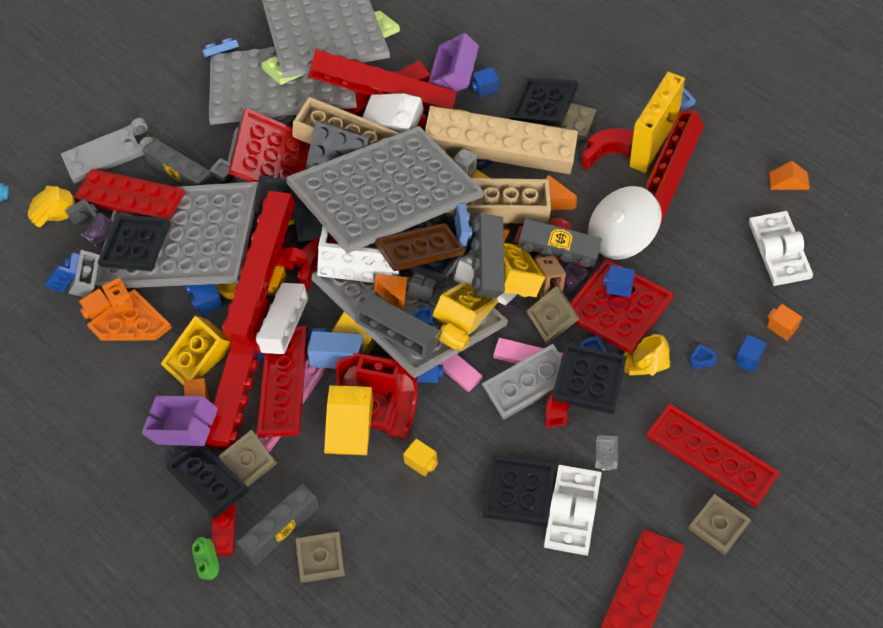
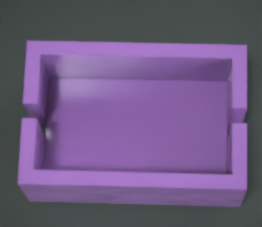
M466 33L453 38V41L449 40L440 44L429 82L440 87L450 88L453 91L467 88L470 84L479 45Z
M156 396L149 413L165 425L163 426L153 417L148 416L142 434L157 445L204 446L210 431L208 425H212L218 408L204 396Z

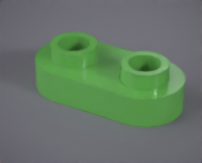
M199 537L192 546L197 573L201 579L212 580L219 572L215 547L211 539Z

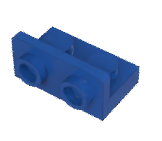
M72 252L68 259L65 258L62 266H57L44 286L54 291L63 292L77 274L80 255Z

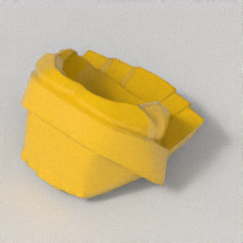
M45 186V190L32 199L28 209V217L38 227H41L47 220L62 221L68 219L65 210L75 204V199L68 190L61 189L58 186Z
M652 334L649 337H645L638 344L632 355L627 352L624 353V356H627L624 371L629 375L651 374L653 376L656 372L670 367L669 344L663 335Z

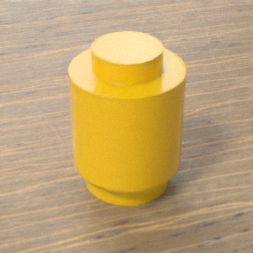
M448 323L441 327L439 341L456 351H464L470 341V337L467 335V332Z

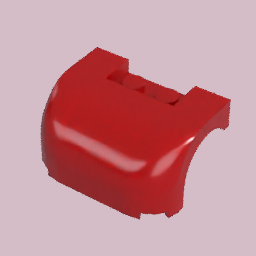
M353 353V356L345 357L342 360L339 359L335 366L336 386L372 387L373 408L370 428L387 431V436L408 440L418 401V377L413 378L396 360Z

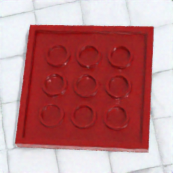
M245 108L242 113L228 173L249 182H258L259 175L286 179L288 176L305 170L310 144L292 137V127Z
M606 258L570 303L580 318L574 324L632 355L638 344L641 343L672 302L674 293L635 273L630 297L607 294V285L603 284L605 273H609L611 266L624 267Z

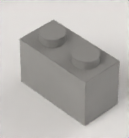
M80 250L77 274L70 282L68 294L84 298L91 294L94 289L100 255Z

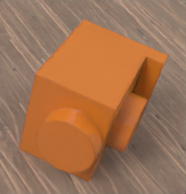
M121 278L102 286L116 314L134 305Z

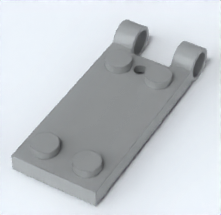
M143 118L134 119L131 125L61 153L73 183L75 184L86 179L91 169L106 171L143 156V149L154 140L152 137H146L140 141V144H137L134 136L144 134L148 130L145 120Z

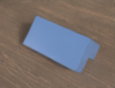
M312 331L307 350L310 366L336 369L335 366L339 359L342 360L345 357L353 356V353L362 354L363 334Z

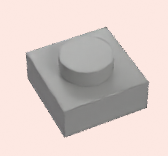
M222 158L209 170L213 177L223 182H226L232 175L228 173L230 163Z

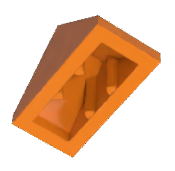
M793 161L769 172L771 190H809L810 188L808 172Z
M548 175L546 179L549 180L551 210H574L577 206V196Z
M377 274L375 275L374 291L389 304L403 310L407 277Z

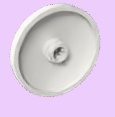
M628 186L620 188L606 196L595 208L589 221L588 235L602 238L599 253L606 258L618 260L634 256L647 247L655 237L661 223L660 204L648 190L642 187Z

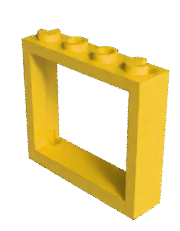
M667 72L638 118L634 127L629 167L647 174L664 146L680 111L685 83L684 77Z

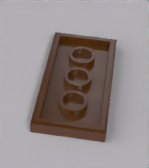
M446 223L375 240L376 247L393 272L464 255L465 252L464 247Z

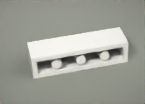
M282 283L276 292L273 304L269 307L267 317L263 320L262 328L256 335V342L259 344L261 353L285 354L308 301L304 284Z

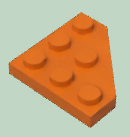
M135 289L129 292L134 304L133 306L117 314L111 306L87 324L88 328L100 341L157 340L172 327Z

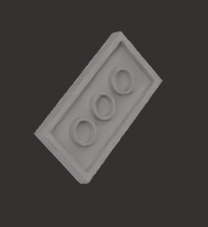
M553 344L482 383L483 389L503 420L553 392L562 359Z

